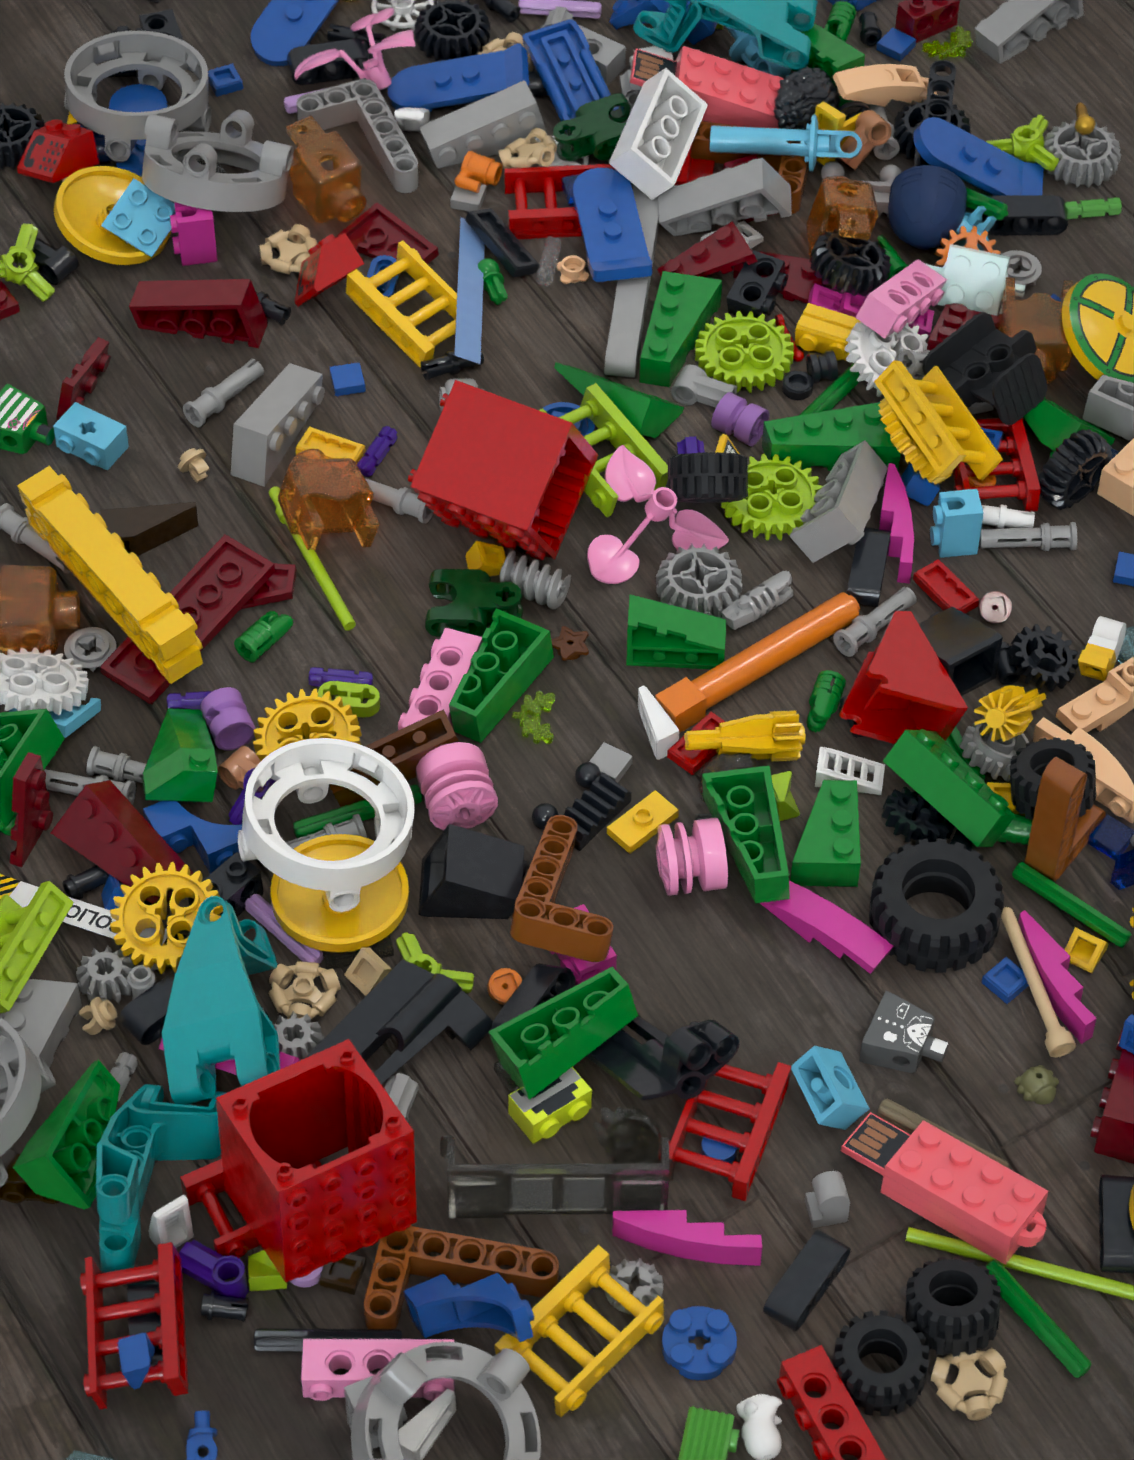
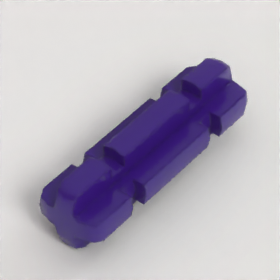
M384 426L378 433L379 436L373 440L364 453L365 456L357 463V472L360 475L372 476L377 469L376 467L379 466L390 450V447L397 440L396 429L389 426Z
M312 667L309 671V685L314 687H320L329 681L360 683L373 686V674L371 672L359 671V674H355L354 670L332 668L324 671V668Z
M212 691L186 692V696H181V693H169L167 695V708L201 710L202 700Z

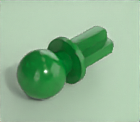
M490 258L482 259L478 263V268L484 273L483 289L487 291L490 300L495 305H500L508 298L503 285L504 277L500 273L499 265L495 260Z

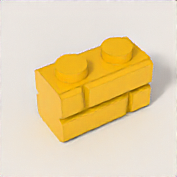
M808 303L796 325L795 344L806 351H816L822 354L827 350H833L836 360L846 361L849 355L844 350L848 344L846 338L856 323L860 321L853 316Z

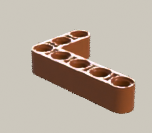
M701 121L692 142L693 159L715 160V163L724 164L753 155L710 152L711 126L734 125ZM788 141V143H794V144H800V143H801V142H798V141ZM756 154L759 159L763 158L791 185L792 214L798 212L801 207L809 171V162L805 163V156Z
M1058 757L1050 761L1040 780L1025 864L1053 881L1060 878L1092 839L1106 816V811L1093 804L1090 810H1086L1085 815L1079 817L1087 774Z
M555 815L550 817L515 902L510 934L514 940L522 944L589 962H601L607 958L613 934L612 922L608 918L554 903L573 854L578 826L571 817Z
M410 1226L404 1231L394 1232L380 1239L364 1299L365 1324L367 1329H396L405 1299L404 1290L408 1287L411 1274L431 1278L445 1274L450 1281L471 1284L498 1272L507 1284H514L519 1294L545 1297L559 1283V1261L552 1252ZM396 1245H402L405 1247L401 1250L391 1249V1247ZM430 1252L441 1253L436 1257H431L427 1255ZM467 1258H473L477 1260L474 1263L463 1262V1260ZM502 1265L513 1266V1268L509 1270H503L499 1267ZM545 1271L548 1272L549 1275L538 1276L535 1273ZM387 1277H393L397 1279L393 1282L382 1281ZM377 1310L389 1311L387 1314L384 1315L374 1314V1312Z

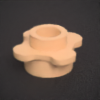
M575 255L565 257L557 264V270L561 272L560 281L564 284L587 281L589 273L585 271L586 262L581 257Z

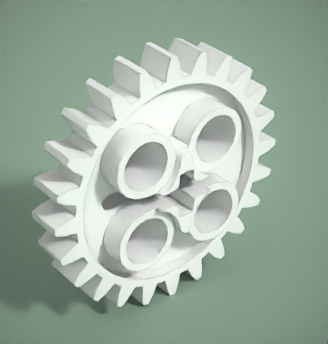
M857 322L846 338L848 344L844 350L849 353L846 361L854 363L850 369L851 372L860 373L857 381L866 380L868 382L866 389L876 388L877 396L880 397L882 393L874 381L894 360L897 361L902 351L913 350L915 353H921L927 350L928 343L925 340L928 335H919L917 333L919 330L918 325L910 328L909 324L906 323L899 333L893 332L884 339L862 322ZM920 374L913 376V379L922 380L923 378Z
M21 647L18 653L8 649L7 655L0 653V705L5 704V711L13 708L17 709V711L47 708L49 712L53 711L57 715H61L62 709L71 712L73 706L80 707L81 700H86L89 682L87 671H82L81 664L73 665V658L63 660L62 653L53 656L49 649L44 653H39L37 648H33L32 652H27L25 648Z

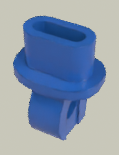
M196 1411L194 1412L195 1428L189 1430L187 1438V1460H217L218 1450L213 1437H216L218 1434L216 1428H210V1412ZM206 1448L209 1451L208 1455L200 1457L198 1455L199 1449Z

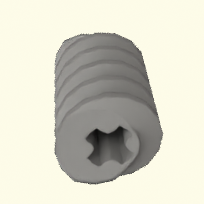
M511 551L501 568L499 582L507 581L518 585L521 589V594H524L526 600L533 601L536 599L539 605L547 603L549 609L552 610L560 607L568 593L571 575L566 576L564 580L561 579L562 569L559 568L553 575H550L551 566L549 564H545L542 570L539 571V560L536 559L533 560L530 566H527L528 558L525 555L516 562V552Z

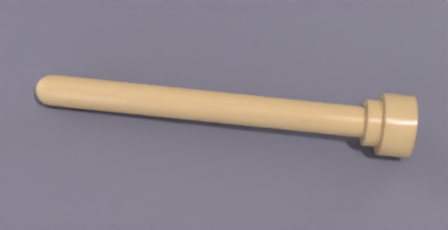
M1004 907L1001 919L1048 1031L1045 1034V1045L1051 1057L1067 1055L1076 1048L1073 1036L1070 1031H1066L1065 1027L1060 1026L1016 916L1010 907Z

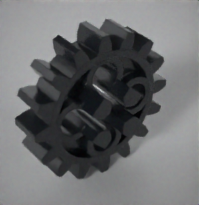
M903 787L901 792L894 789L892 794L887 796L882 808L884 809L882 817L887 819L886 827H894L893 834L895 836L904 835L905 842H910L912 839L916 841L928 839V842H936V839H949L955 827L916 791L911 792L907 787Z

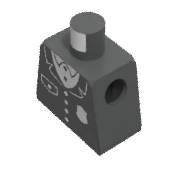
M885 991L862 1041L859 1061L914 1073L917 1071L923 1056L942 1063L946 1056L949 1042L932 1037L935 1018L932 1014L889 991Z

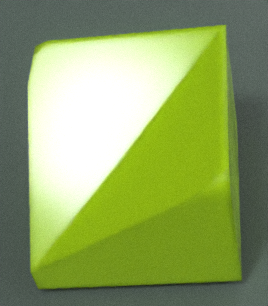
M787 771L771 775L779 821L800 816L790 791L792 772Z
M264 1250L248 1256L250 1291L287 1289V1283H285Z

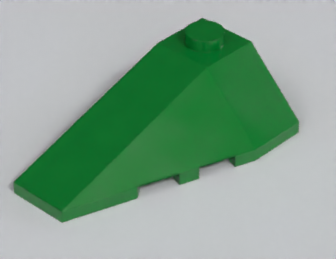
M558 362L555 363L554 368L583 396L587 387L597 383L642 436L657 438L683 413L684 407L651 394L648 395L636 391L632 387L609 381L604 377Z
M1046 397L1035 408L1030 410L1028 414L1023 416L1040 442L1052 449L1049 455L1055 452L1056 447H1059L1064 439H1069L1072 433H1077L1082 429H1090L1093 432H1097L1110 446L1115 441V438L1091 423L1076 417L1069 410L1046 399Z
M168 708L143 772L145 800L213 802L218 770L215 749L200 709Z
M100 1060L94 1061L27 1142L13 1167L35 1194L81 1209L90 1208L96 1197L97 1144L111 1116L116 1112L120 1084Z

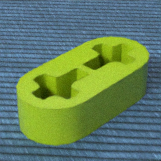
M329 681L321 685L318 690V696L321 698L327 691L331 695H337L335 699L340 696L343 706L350 704L352 715L356 714L357 717L374 716L380 709V693L372 685ZM364 698H368L369 700L367 701V703H361L363 702Z

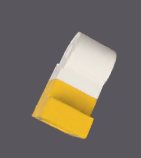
M1102 616L1098 617L1092 636L1089 638L1085 650L1082 649L1078 659L1081 675L1101 681L1107 679L1108 672L1114 669L1126 633V623Z

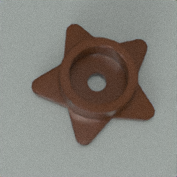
M562 626L560 636L551 639L552 647L557 649L563 661L574 660L581 655H588V648L584 644L589 636L588 632H573L567 626Z

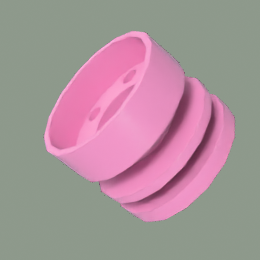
M462 742L441 745L423 756L416 766V777L421 793L425 796V806L428 809L429 819L435 827L445 830L449 824L469 829L483 823L495 812L498 806V797L493 789V782L489 777L484 754L478 746Z
M718 818L694 820L692 836L689 837L682 822L675 823L674 838L669 824L658 826L656 859L659 875L668 896L678 894L679 879L684 893H691L693 877H698L703 891L727 888L728 866L726 848Z

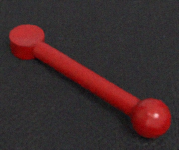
M775 315L777 327L783 325L785 327L784 334L789 333L783 315ZM791 336L790 342L794 343L793 359L796 362H801L804 359V353L798 350Z

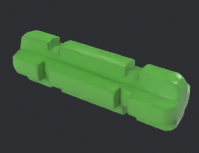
M1114 197L1107 198V201H1104V198L1081 200L1080 204H1077V201H1070L1065 203L1067 219H1077L1079 215H1081V218L1105 216V213H1108L1109 216L1119 215L1122 204L1120 198Z

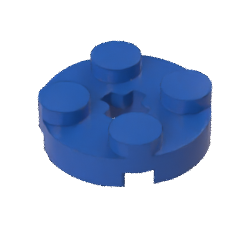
M693 1306L683 1310H676L671 1314L669 1322L663 1330L662 1352L669 1366L671 1363L674 1368L679 1370L680 1375L691 1380H709L720 1375L722 1370L729 1363L731 1365L735 1358L737 1335L726 1312L704 1306ZM695 1337H703L709 1343L704 1344L702 1350H698L696 1345L689 1343V1341L695 1339Z

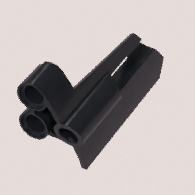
M402 959L305 1058L350 1039L366 1062L393 1034L398 1040V1048L374 1072V1075L382 1084L444 1029L448 1037L452 1040L454 1038L458 1039L471 1051L489 1033L488 1031L491 1030L493 1021L462 991V988L454 980L442 974H433Z
M637 1016L627 1026L647 1041L645 1044L642 1045L623 1029H620L589 1053L587 1057L641 1100L660 1098L674 1093L683 1099H691L704 1090L706 1080L715 1075L735 1056L740 1040L735 1034L714 1019L699 1023L697 1021L691 1022L690 1025L675 1030L669 1036Z

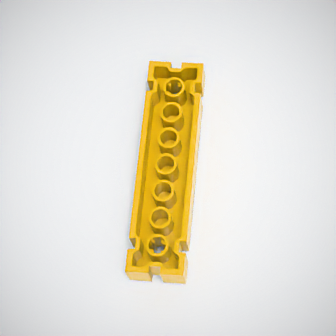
M48 466L17 485L22 502L27 506L25 512L30 526L43 540L49 543L51 550L148 659L153 660L156 668L170 684L203 664L200 653L203 646L195 634V630L198 627L189 613L183 614L179 610V605L170 592L165 594L161 590L160 583L152 572L147 574L143 570L142 563L134 552L128 553L125 550L124 543L115 532L111 534L107 530V525L100 514L97 512L93 514L89 510L90 508L85 498L80 493L75 494L72 491L68 479L63 474L57 475Z

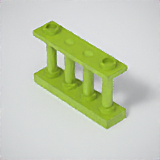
M597 383L586 388L579 408L558 417L573 424L585 418L591 419L598 428L584 436L591 446L605 439L610 441L616 449L624 445L633 455L643 460L651 468L656 478L654 490L666 487L668 465ZM543 408L539 410L547 413ZM613 453L596 461L584 489L593 505L599 508L607 518L612 516L619 496L599 473L606 470L608 461Z
M51 881L41 883L28 906L21 907L7 894L3 895L0 900L1 1014L9 1012L74 903Z

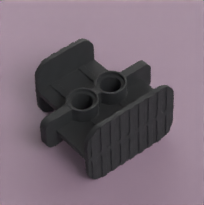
M986 312L974 315L972 319L968 320L957 331H954L943 342L932 349L923 360L924 376L934 366H938L967 409L975 402H986L997 409L1001 422L1006 425H1013L1023 418L1025 414H1028L1030 410L1044 400L1047 392V381L1040 358L1035 355L1036 344L1033 334L1024 329L1014 337H1010L995 328L992 316Z

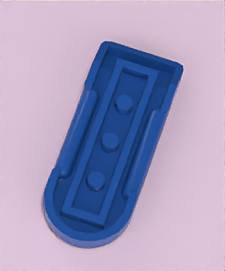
M271 0L253 25L251 31V43L254 53L262 62L268 65L287 66V54L293 48L310 45V41L339 0Z
M568 19L523 35V46L530 55L561 121L575 118V113L580 106L611 95L589 50L586 37L576 21Z
M517 43L502 51L408 67L391 79V85L387 89L391 105L395 110L410 107L424 108L430 112L436 108L479 101L524 80L529 86L528 52L520 43Z
M146 84L125 86L116 91L109 101V109L122 112H148L167 108L165 95L156 87ZM137 140L130 157L124 162L116 161L117 168L130 171L142 177L146 140Z
M927 118L916 128L913 136L915 147L929 165L947 169L960 179L993 196L1042 195L1044 169L1041 165L1023 162L940 118Z
M594 168L580 174L573 184L572 198L579 219L592 279L595 282L652 276V261L649 257L630 181L620 172L609 168Z

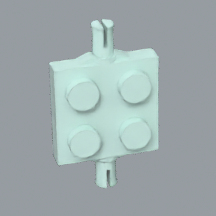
M951 244L947 261L943 268L925 263L947 279L941 289L944 291V295L938 302V305L961 304L969 310L998 316L1000 303L1005 294L1021 298L1024 296L1026 285L1008 282L1007 270L1010 261L1008 256Z

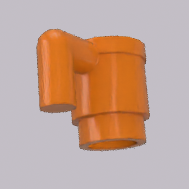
M468 151L464 157L461 171L456 176L454 183L457 187L478 193L481 184L493 186L498 184L502 175L503 164L496 162L493 158Z

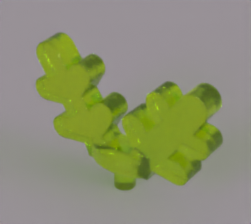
M958 26L956 27V32L950 33V43L944 42L943 45H940L937 40H934L932 43L925 42L923 43L922 50L927 52L929 57L938 55L939 60H944L948 56L964 57L966 48L972 46L971 32H964V28Z
M537 691L534 700H532L531 695H525L521 711L512 712V718L520 719V726L523 727L522 736L529 737L530 733L534 735L533 742L536 744L540 743V740L547 744L553 742L554 735L550 732L551 726L548 723L540 725L541 710L545 712L551 711V706L555 702L554 693L543 695L542 691ZM530 714V715H532L533 717H532V718H528L527 715Z

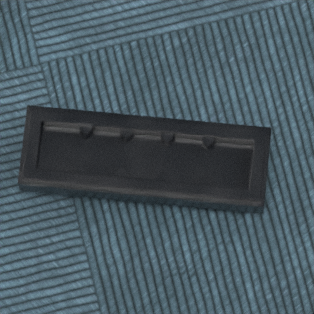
M492 208L467 213L465 221L513 278L537 273L540 265Z

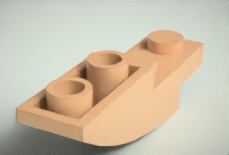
M877 64L837 72L832 76L838 88V93L846 100L885 107L892 99L912 103V101L921 103L923 98H927L929 78L921 77L915 66Z
M1134 657L1110 670L1104 682L1058 708L1056 718L1072 733L1077 727H1080L1085 732H1089L1094 728L1101 732L1134 709Z
M1043 717L1035 726L1033 742H1038L1042 738L1049 740L1056 737L1065 741L1070 739L1075 741V744L1085 746L1086 751H1090L1093 755V760H1095L1096 800L1109 808L1116 816L1122 817L1133 824L1134 784L1118 760L1094 737L1080 727H1077L1070 735Z

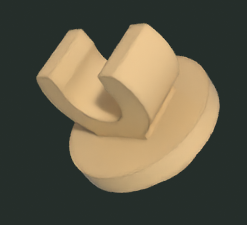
M191 448L180 457L179 470L181 472L189 471L196 483L208 477L206 472L209 471V467L204 461L207 455L203 449L196 450Z
M95 997L91 1000L90 1005L83 1007L79 1011L80 1016L86 1020L92 1018L88 1024L82 1026L83 1030L90 1035L98 1034L103 1028L110 1030L115 1027L117 1012L109 1000L102 1001L100 997Z

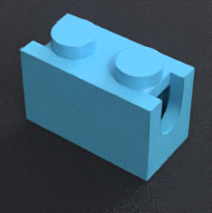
M978 489L939 493L938 505L933 506L935 526L930 527V539L932 545L939 546L938 553L940 558L977 554L984 514Z

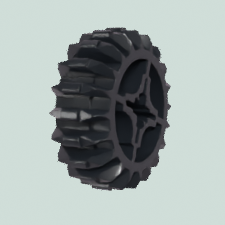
M435 0L434 5L426 4L425 10H420L419 16L416 18V43H418L420 51H425L427 57L434 56L436 61L477 55L478 52L483 51L482 47L489 43V18L485 10L479 9L478 4L471 5L469 0L464 2L460 0H445L444 2Z
M925 98L922 99L921 103L912 101L910 106L904 105L902 111L898 112L895 118V124H893L895 129L894 139L898 141L899 153H905L907 159H912L915 155L913 136L916 128L924 121ZM957 104L952 105L950 123L971 134L969 118L965 116V111L958 110ZM938 110L931 112L934 115L945 114L944 112Z
M14 102L11 105L1 103L0 168L2 171L6 167H12L14 170L18 166L34 130L45 126L41 114H37L34 108L28 109L25 104L16 106Z
M835 229L833 233L826 231L824 235L819 236L810 254V268L815 271L817 278H822L823 284H829L832 286V289H839L843 294L848 292L853 296H856L858 293L862 296H867L868 293H871L885 283L890 274L891 264L889 263L890 257L885 254L886 250L878 247V242H872L868 236L863 237L858 232L853 234L848 230L841 232Z
M1082 429L1077 433H1072L1069 439H1064L1063 443L1056 447L1055 452L1049 456L1048 462L1043 465V472L1038 477L1041 488L1040 495L1046 502L1053 507H1057L1059 510L1066 507L1071 508L1073 504L1080 502L1091 491L1093 492L1095 486L1100 482L1101 471L1110 462L1112 457L1111 446L1102 436L1090 429Z

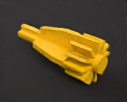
M1011 685L1001 687L980 698L979 702L982 706L974 709V713L984 715V717L975 721L974 724L978 725L986 722L987 727L980 734L984 736L992 732L991 741L994 742L1002 738L1003 742L1026 730L1033 720L1032 711L1043 706L1041 701L1046 699L1045 693L1039 694L1037 688L1025 693L1024 687Z
M796 710L771 711L768 714L753 715L720 723L719 727H715V730L686 731L684 733L686 750L717 749L718 755L750 760L771 758V762L798 760L801 757L800 751H802V745L805 744L806 739L805 728L802 723H799V714H796Z

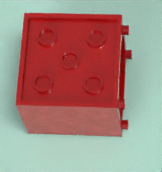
M455 380L450 394L444 393L442 396L445 400L441 399L440 406L444 408L417 470L412 469L410 471L413 476H408V482H412L410 487L418 494L417 499L426 503L425 507L433 510L434 515L442 518L441 522L454 528H458L462 524L470 529V533L483 539H487V536L490 535L498 539L497 543L509 549L515 550L516 546L527 550L526 554L543 561L546 556L555 560L599 455L572 422Z
M350 1039L216 1097L225 1190L285 1283L296 1278L305 1277L319 1267L330 1262H337L347 1254L362 1247L372 1246L379 1239L394 1232L404 1231L417 1222L414 1130ZM348 1147V1154L316 1169L312 1167L311 1163Z

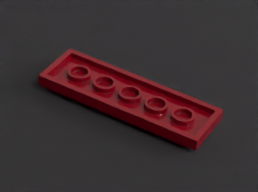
M226 534L170 592L176 599L179 610L183 614L189 613L196 622L198 629L195 630V634L203 646L200 652L276 571L273 562ZM129 637L100 666L101 673L150 705L170 685L156 668L153 660L148 659Z

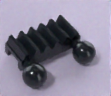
M592 762L582 763L575 772L577 783L581 787L590 790H584L581 799L576 798L572 808L568 806L564 813L565 816L574 819L578 825L575 838V849L581 851L631 802L632 792L605 774H601L599 767ZM542 803L533 810L532 821L537 828L544 830L550 817L559 814L553 805Z

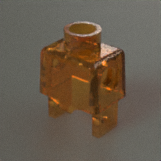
M312 115L286 126V133L298 147L293 152V162L289 170V176L293 184V196L318 223H325L335 217L340 222H348L359 216L367 203L366 197L361 192L362 165L337 131L326 134ZM304 131L306 132V134H300L298 132ZM326 160H333V170H325L320 164Z
M828 176L823 178L806 224L809 255L819 236L824 235L826 231L833 233L837 229L839 230V236L869 240L879 214L874 190L870 183L851 180L844 176Z
M1006 277L1003 302L998 319V330L1010 337H1014L1024 329L1033 334L1036 344L1035 355L1040 358L1047 384H1049L1056 378V371H1066L1069 369L1073 352L1063 330L1062 305L1068 290L1073 286V281L1064 280L1060 301L1054 300L1048 293H1033L1027 299L1015 300V278Z
M319 449L304 450L292 459L278 494V501L290 533L300 534L307 550H316L322 533L355 532L362 548L371 547L380 525L370 505L374 493L353 459H326L324 453Z
M2 565L0 574V650H2L3 654L7 655L8 649L18 653L21 647L25 648L27 652H32L33 648H37L39 653H44L49 649L51 654H54L58 649L59 630L80 628V597L78 590L59 591L56 571L52 567Z

